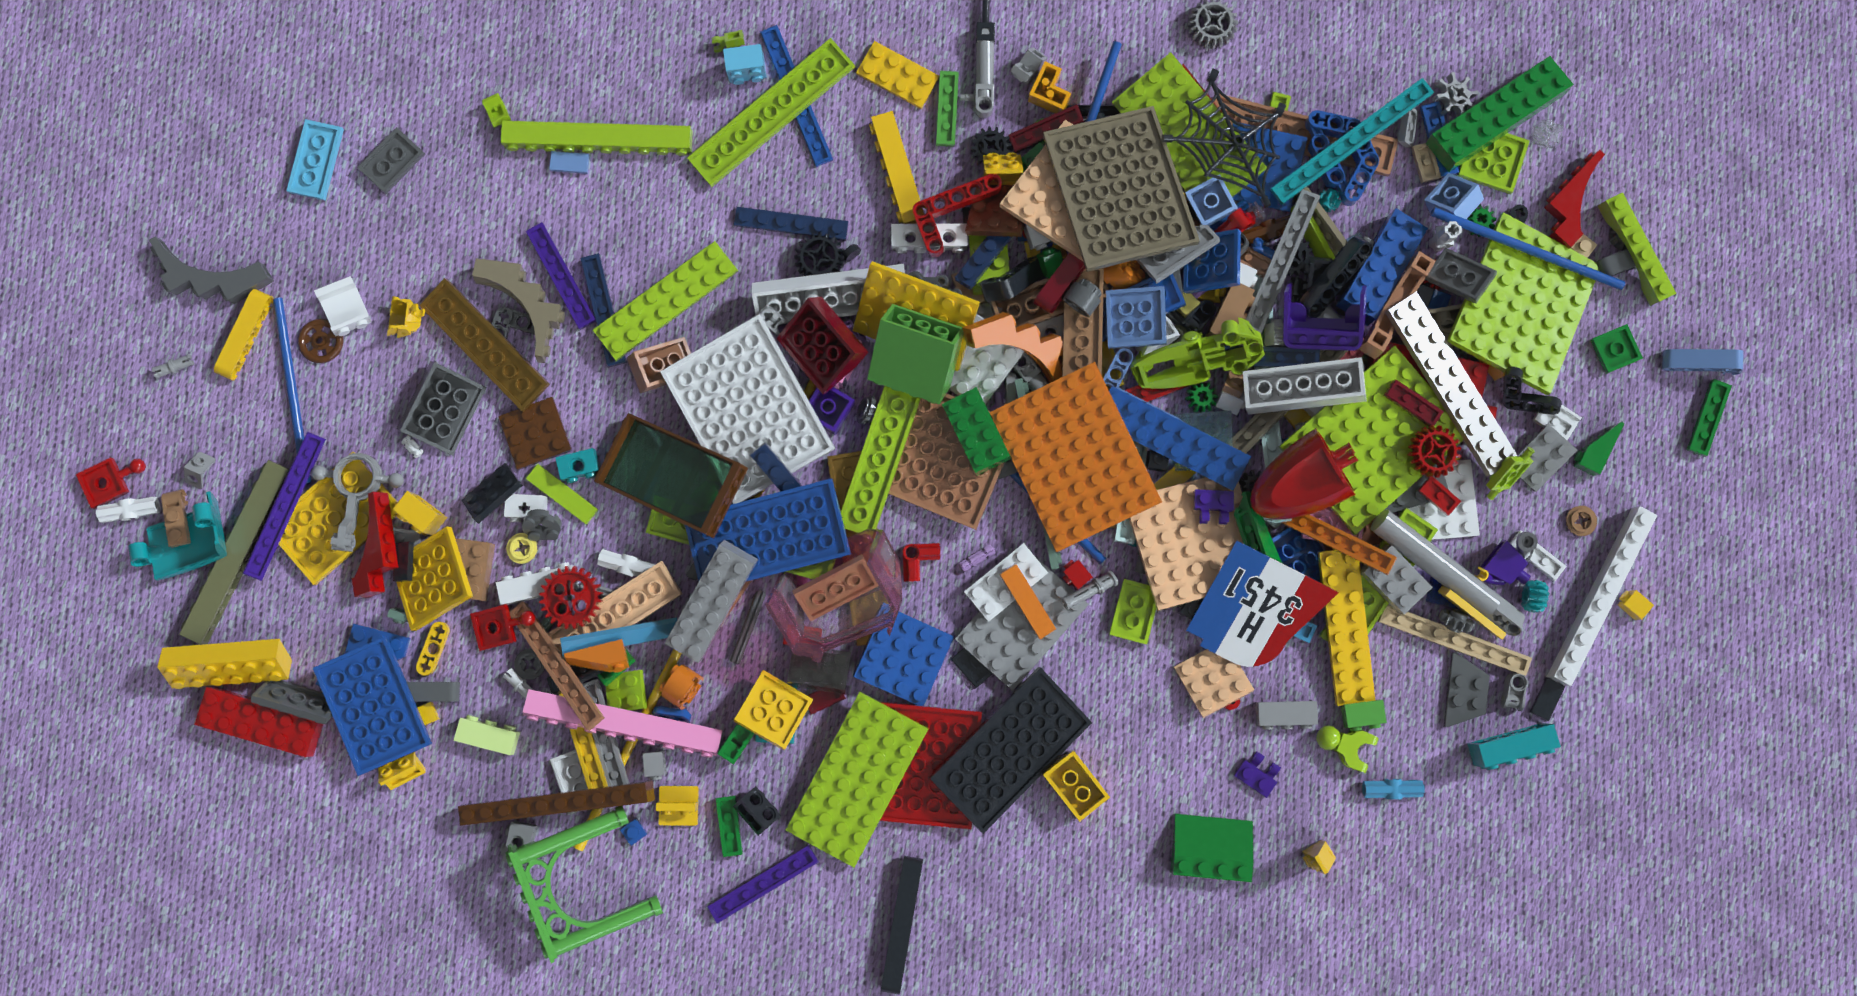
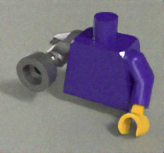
M1530 532L1520 533L1516 538V549L1507 540L1502 539L1482 565L1478 567L1480 574L1474 576L1492 585L1512 584L1515 579L1523 585L1526 584L1531 576L1524 569L1528 565V561L1531 559L1537 546V537Z

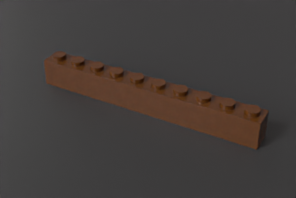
M653 781L465 804L458 806L460 826L647 803L655 801Z

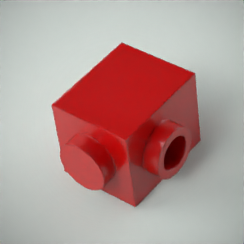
M1079 559L1076 562L1071 560L1063 566L1066 569L1062 572L1065 575L1062 577L1068 586L1073 585L1076 590L1093 578Z

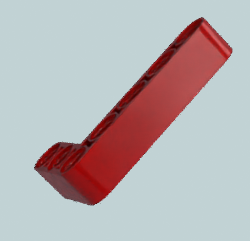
M997 174L986 175L914 204L912 209L914 218L930 256L939 257L944 251L943 241L934 218L997 195L1002 188L1001 178ZM991 181H996L998 183V186L995 188H990L988 186V183ZM973 188L980 189V193L977 195H972L970 191ZM954 195H961L962 200L959 202L953 201ZM938 201H941L945 204L940 209L934 206L935 203ZM920 208H924L927 210V212L922 216L917 214V211ZM926 226L933 227V231L930 233H925L923 229ZM933 243H938L940 248L933 251L930 249V246Z

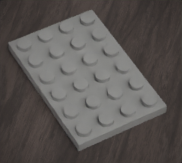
M1039 559L1037 560L1046 569L1048 574L1031 588L1056 630L1040 640L1020 607L1014 601L989 622L978 612L954 639L1011 691L1017 687L1089 605L1086 601H1082L1067 610L1063 606L1062 598L1073 594L1075 591Z

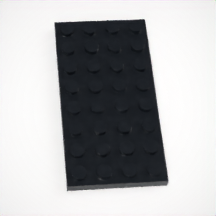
M1038 667L954 751L929 779L984 834L1092 722L1041 667Z

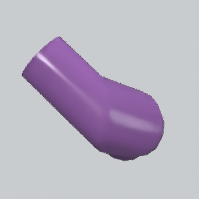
M851 320L844 322L859 341H862V343L867 341L865 335L857 334V332L853 331L854 324Z
M1002 392L993 394L995 404L988 409L989 411L1005 405Z

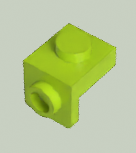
M498 93L482 100V104L494 128L501 125L502 121L511 120L508 110Z

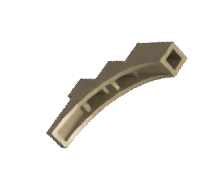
M476 258L472 274L475 283L490 286L504 292L526 311L534 326L536 360L538 363H545L546 357L550 356L551 347L549 346V341L553 339L554 329H560V324L564 323L565 312L562 311L561 305L545 302L546 294L541 284L525 282L526 271L523 270L522 264Z

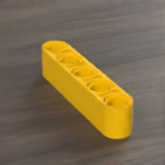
M253 289L249 293L215 363L214 372L230 380L237 378L236 374L240 372L246 360L244 357L248 355L254 343L253 339L257 337L263 325L261 322L265 320L271 308L269 307L270 304H273V296L257 289Z

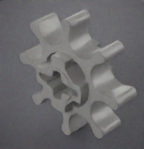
M1452 72L1446 77L1448 84L1443 79L1438 80L1434 84L1435 87L1441 90V94L1438 93L1432 100L1444 103L1445 108L1441 112L1442 115H1445L1451 109L1455 112L1457 118L1464 113L1463 108L1467 111L1475 106L1470 102V98H1474L1479 92L1477 90L1472 92L1467 89L1466 84L1470 80L1469 77H1466L1460 83L1455 78V72Z

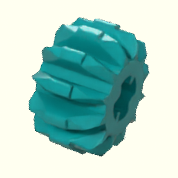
M1530 580L1523 586L1521 605L1524 610L1532 613L1545 610L1550 594L1546 582Z

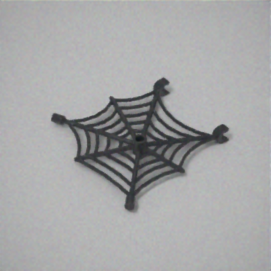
M1212 68L1211 73L1208 74L1206 79L1209 84L1205 92L1194 101H1185L1189 107L1190 114L1185 130L1177 137L1162 134L1161 141L1169 143L1176 141L1195 157L1203 169L1205 177L1209 176L1249 190L1260 196L1264 208L1271 206V202L1268 196H1265L1266 176L1274 160L1280 159V156L1276 155L1273 147L1272 131L1277 118L1282 116L1286 105L1279 102L1273 114L1261 113L1245 108L1231 100L1216 86L1215 80L1219 71ZM1212 86L1215 93L1213 99L1198 109L1193 104L1202 100ZM1220 95L1241 110L1251 114L1268 116L1269 118L1262 120L1242 116L1224 104ZM1217 99L1219 107L1210 115H1205L1202 110L1209 107ZM1193 109L1198 116V128L1190 138H1185L1182 136L1186 134L1191 126ZM1221 109L1223 117L1217 122L1211 120L1210 118ZM1225 109L1241 119L1259 122L1260 124L1256 127L1241 124L1231 118ZM1202 117L1206 120L1205 132L1200 139L1194 138L1201 129ZM1225 119L1227 128L1222 129L1218 124ZM1230 121L1242 128L1252 130L1249 132L1241 131L1237 128L1232 127ZM1270 121L1272 123L1269 131V143L1272 153L1266 151L1263 137L1265 125ZM1209 124L1214 127V135L1212 139H1204L1208 133ZM1261 129L1260 137L1263 150L1258 149L1256 142V132ZM1217 130L1220 132L1219 140H1215ZM1234 131L1237 132V133H1240V134H1245V135H1244V136L1235 135ZM1252 134L1254 147L1250 146V136ZM1223 135L1230 141L1222 140ZM1183 142H1190L1199 151L1207 164L1208 170H1206L1196 153ZM1196 143H1200L1203 146L1213 164L1212 166L1210 165L1207 157L1205 156L1201 148ZM1204 143L1210 144L1214 149L1218 159L1216 162ZM1214 144H1220L1223 148L1224 154L1221 157ZM1249 150L1255 152L1250 163L1246 159ZM1231 151H1233V152H1237V151H1238L1239 154H1240V156H1241V158H1239V157H1237V156H1235V155H1229V153H1230ZM1258 153L1263 154L1254 174L1251 169L1252 163ZM1269 156L1272 159L1264 172L1261 188L1258 182V171L1264 158ZM1226 157L1236 159L1244 163L1246 168L1223 160ZM1219 164H1224L1244 170L1250 174L1253 181L1216 167ZM1214 170L1229 174L1256 186L1258 191L1236 181L1210 173Z

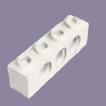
M891 224L892 250L900 254L907 253V250H914L915 253L926 252L927 249L917 224ZM936 224L943 241V253L945 250H952L953 253H963L964 250H967L968 242L965 232L967 224ZM926 226L923 231L930 233L933 231V227ZM911 235L916 240L913 243H908L905 240L906 237ZM947 235H950L953 237L954 240L950 243H947L943 240V238ZM933 243L930 246V249L933 251L940 248L938 243Z

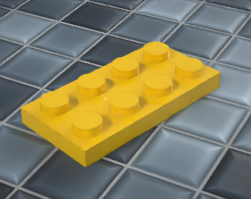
M876 41L873 42L856 72L858 76L921 110L940 78L939 75Z

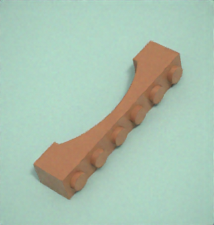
M1420 251L1410 259L1359 350L1373 359H1376L1384 352L1395 329L1385 311L1417 291L1421 283L1428 276L1436 262L1435 260Z

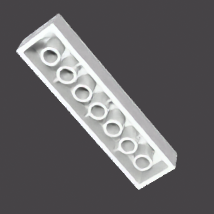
M904 264L887 266L905 273ZM869 268L752 283L755 314L757 316L763 307L771 306L790 321L807 298L822 297L838 317L857 315ZM765 312V319L770 318L775 323L776 320L772 317V312L769 314Z

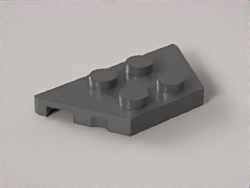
M1451 653L1443 727H1450L1486 714L1490 675L1457 653Z

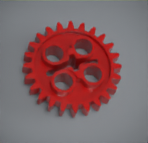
M565 566L564 572L561 568H558V575L551 572L552 579L545 578V581L548 583L547 586L541 585L545 592L539 593L540 596L544 597L539 603L545 604L541 611H548L545 618L552 617L550 623L553 624L558 621L557 627H562L565 623V629H569L571 624L573 629H577L578 623L581 627L585 626L584 621L591 623L590 616L597 617L594 611L601 610L597 604L603 602V600L598 599V596L602 595L603 592L597 591L601 584H594L597 578L593 577L590 579L592 573L587 572L584 574L585 569L581 568L578 571L577 566H573L572 570H570L569 566ZM579 581L583 583V589L580 592L575 588L576 583ZM559 584L564 586V592L561 595L556 591ZM574 595L575 599H572V601L567 599L569 596ZM583 600L586 603V608L580 611L578 604ZM562 603L567 607L564 614L559 612V606ZM572 606L575 611L574 615H572Z

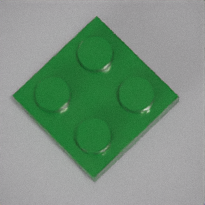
M1628 324L1590 339L1605 374L1643 359Z

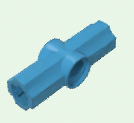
M1384 779V781H1363L1362 793L1363 798L1402 799L1406 797H1423L1425 787L1423 780Z

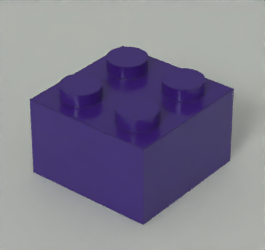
M834 387L826 394H822L816 388L809 400L824 429L834 435L837 434L855 405L853 398Z

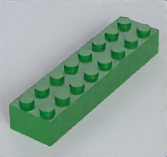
M1549 56L1434 132L1425 144L1445 169L1450 172L1566 95L1574 84L1552 57Z

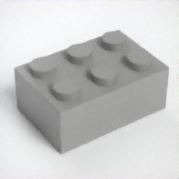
M1385 544L1381 550L1397 557L1388 576L1367 565L1360 569L1361 575L1397 613L1405 615L1433 587L1392 545Z

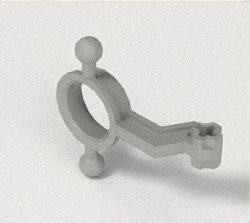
M353 453L342 458L336 464L334 470H326L321 465L312 468L311 475L315 480H323L325 477L333 478L338 492L347 498L345 518L338 527V533H333L331 537V549L353 552L356 540L355 535L352 534L356 530L360 500L368 499V493L377 492L380 489L381 483H389L391 487L399 488L404 482L401 474L382 475L379 463L373 457L363 453ZM353 460H363L372 469L373 478L371 484L367 489L359 493L349 492L341 482L343 468Z

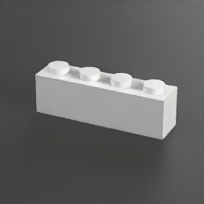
M569 562L558 564V568H561L564 572L565 566H569L570 570H572L574 565H569ZM550 567L539 569V572L534 574L531 571L523 572L517 578H513V576L502 577L501 581L496 582L500 605H510L543 597L539 595V593L545 592L541 585L547 586L548 583L545 581V578L552 579L551 572L558 575V568L550 569ZM577 582L575 585L576 589L580 588L579 582ZM559 584L557 586V593L564 592V586L562 584Z

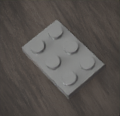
M1547 424L1517 454L1518 456L1522 455L1527 447H1531L1535 451L1530 457L1534 462L1520 478L1537 492L1568 461L1577 449L1550 424Z

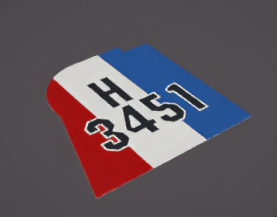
M1236 541L1186 631L1203 639L1200 644L1201 647L1237 665L1246 667L1260 666L1276 658L1285 647L1287 641L1339 592Z

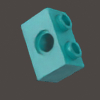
M594 448L555 457L560 480L567 481V484L577 482L578 478L584 476L586 479L594 478L600 469L597 452ZM578 462L583 463L581 471H575V465Z

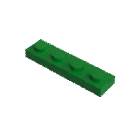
M1716 379L1710 381L1686 449L1687 451L1703 457L1708 456L1732 385Z

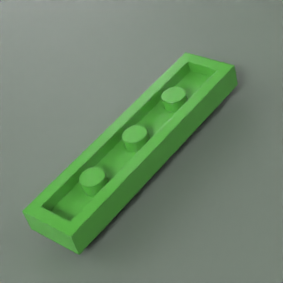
M940 71L936 146L955 147L959 72Z

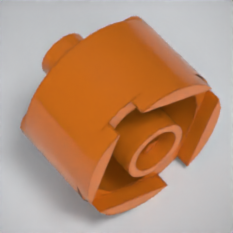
M1136 260L1104 268V281L1106 284L1110 283L1113 286L1112 290L1127 289L1140 283L1145 278V273L1140 269V264Z
M676 664L670 671V678L661 684L659 691L662 692L661 696L683 710L686 708L683 705L686 702L690 704L701 688V685L698 683L700 680L703 681L704 678L686 665L678 666Z

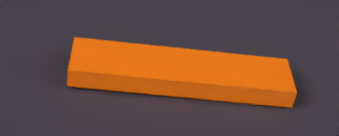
M1013 564L999 573L1037 637L1041 640L1056 630L1017 564Z

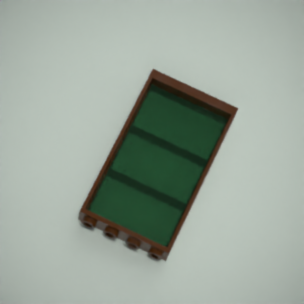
M628 413L622 421L618 434L613 439L609 452L604 457L601 468L596 473L594 482L714 538L748 468L739 462Z

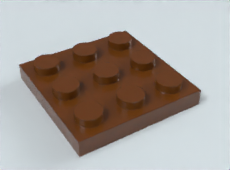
M553 397L531 404L524 412L517 409L498 416L517 470L572 451Z

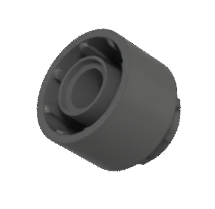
M1082 279L1071 285L1063 296V300L1072 309L1089 318L1100 304L1101 300L1099 297L1102 294L1096 285L1086 279Z

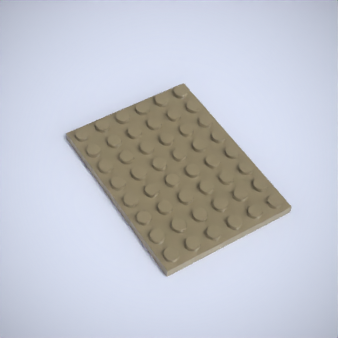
M1154 106L1043 132L1046 148L1086 272L1198 245L1200 242L1167 144L1161 141L1163 132Z

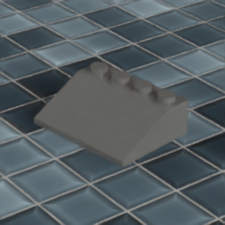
M430 361L396 429L453 456L487 387L436 362Z

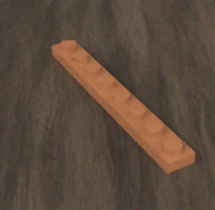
M522 601L510 611V616L513 619L520 617L524 611H533L526 602ZM535 616V622L531 626L517 625L586 730L590 731L605 717L540 621Z

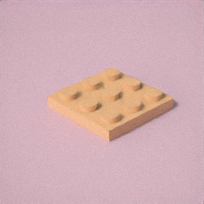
M1207 649L1174 666L1177 675L1202 718L1254 691L1240 665Z

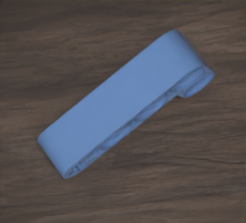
M1736 349L1663 350L1662 370L1722 372V374L1732 373V375H1738L1743 371L1744 351Z

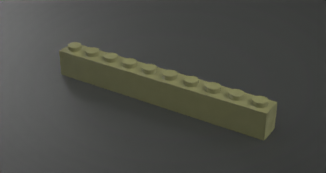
M270 460L263 464L260 470L261 475L253 483L252 492L244 501L243 510L236 517L232 532L226 536L227 556L217 560L214 567L209 570L208 579L201 586L197 601L191 605L190 614L182 623L179 635L201 645L208 644L243 575L244 569L290 469Z

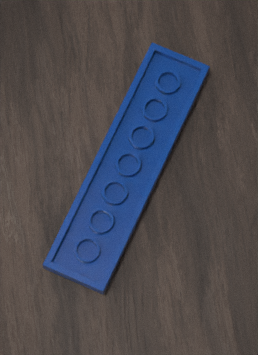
M1111 386L1109 392L1132 440L1232 491L1235 489L1251 458L1250 455Z

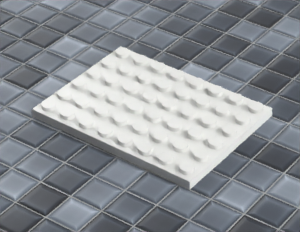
M760 314L660 371L700 445L739 462L748 468L732 501L733 504L743 502L774 484L750 456V453L764 442L769 445L791 473L835 450L833 443ZM707 455L723 484L732 466Z

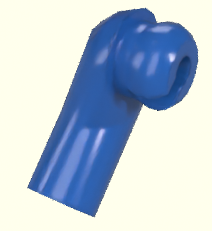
M1255 238L1251 244L1252 249L1272 260L1275 250L1263 245L1264 241L1261 238Z

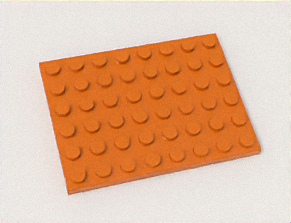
M1095 362L989 412L1056 552L1162 503Z

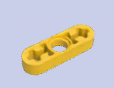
M435 622L431 626L416 664V670L419 674L428 676L434 673L450 633L447 623ZM442 625V629L445 631L444 634L440 633L438 639H442V641L439 642L437 640H431L432 636L436 638L438 635L436 627H441ZM432 643L438 646V651L435 654H431L428 650L429 645ZM425 655L435 657L434 661L429 660L428 666H430V670L424 672V668L421 666L428 661V658H424Z

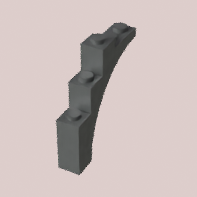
M155 236L149 239L152 245L150 247L151 251L156 257H159L161 261L159 264L165 272L161 275V278L164 281L162 285L168 293L171 292L179 295L191 288L197 297L206 300L220 292L225 301L236 304L248 297L253 289L260 290L274 282L266 266L259 261L245 268L233 271L212 272L199 270L179 260L160 238Z

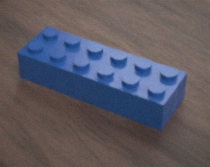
M1395 208L1386 217L1375 236L1372 254L1351 278L1336 307L1346 312L1349 306L1360 304L1362 286H1367L1365 325L1369 326L1378 318L1428 228Z

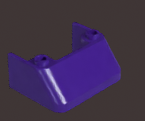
M1287 284L1284 291L1283 341L1287 347L1293 349L1354 351L1362 346L1367 286H1362L1360 304L1349 306L1346 310L1345 319L1306 318L1305 306L1301 303L1291 302L1292 284Z

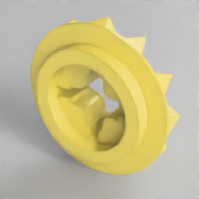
M518 533L512 536L506 547L509 558L519 564L528 563L535 558L538 552L537 542L531 541L526 533ZM520 542L524 546H529L525 549V556L521 551H516L520 548Z

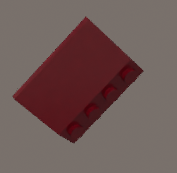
M822 297L807 298L777 337L780 344L822 394H826L857 367L868 353L867 349Z

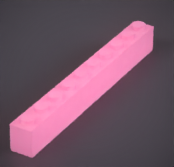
M528 689L523 708V715L527 716L526 719L538 721V719L546 720L547 724L551 725L562 723L566 724L565 727L570 729L581 727L585 728V731L596 734L597 731L605 732L604 735L616 738V735L624 736V740L635 742L638 739L643 740V744L654 746L657 743L662 744V747L665 749L674 750V747L681 748L684 753L693 754L695 751L700 752L703 757L712 758L713 755L717 756L722 730L596 704L605 718L589 731L586 730L565 697Z

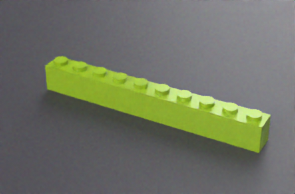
M502 121L501 144L509 151L525 148L526 151L531 152L537 151V149H544L547 152L563 149L564 152L570 153L574 152V150H582L584 153H593V150H599L605 154H610L612 151L630 154L631 151L642 155H648L649 152H657L658 155H668V152L679 156L692 153L693 131L691 126Z

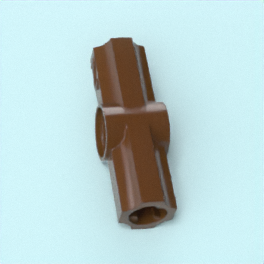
M1291 214L1276 220L1275 218L1260 223L1259 226L1249 228L1241 233L1248 239L1249 247L1255 238H1261L1266 243L1270 242L1271 239L1276 240L1282 237Z

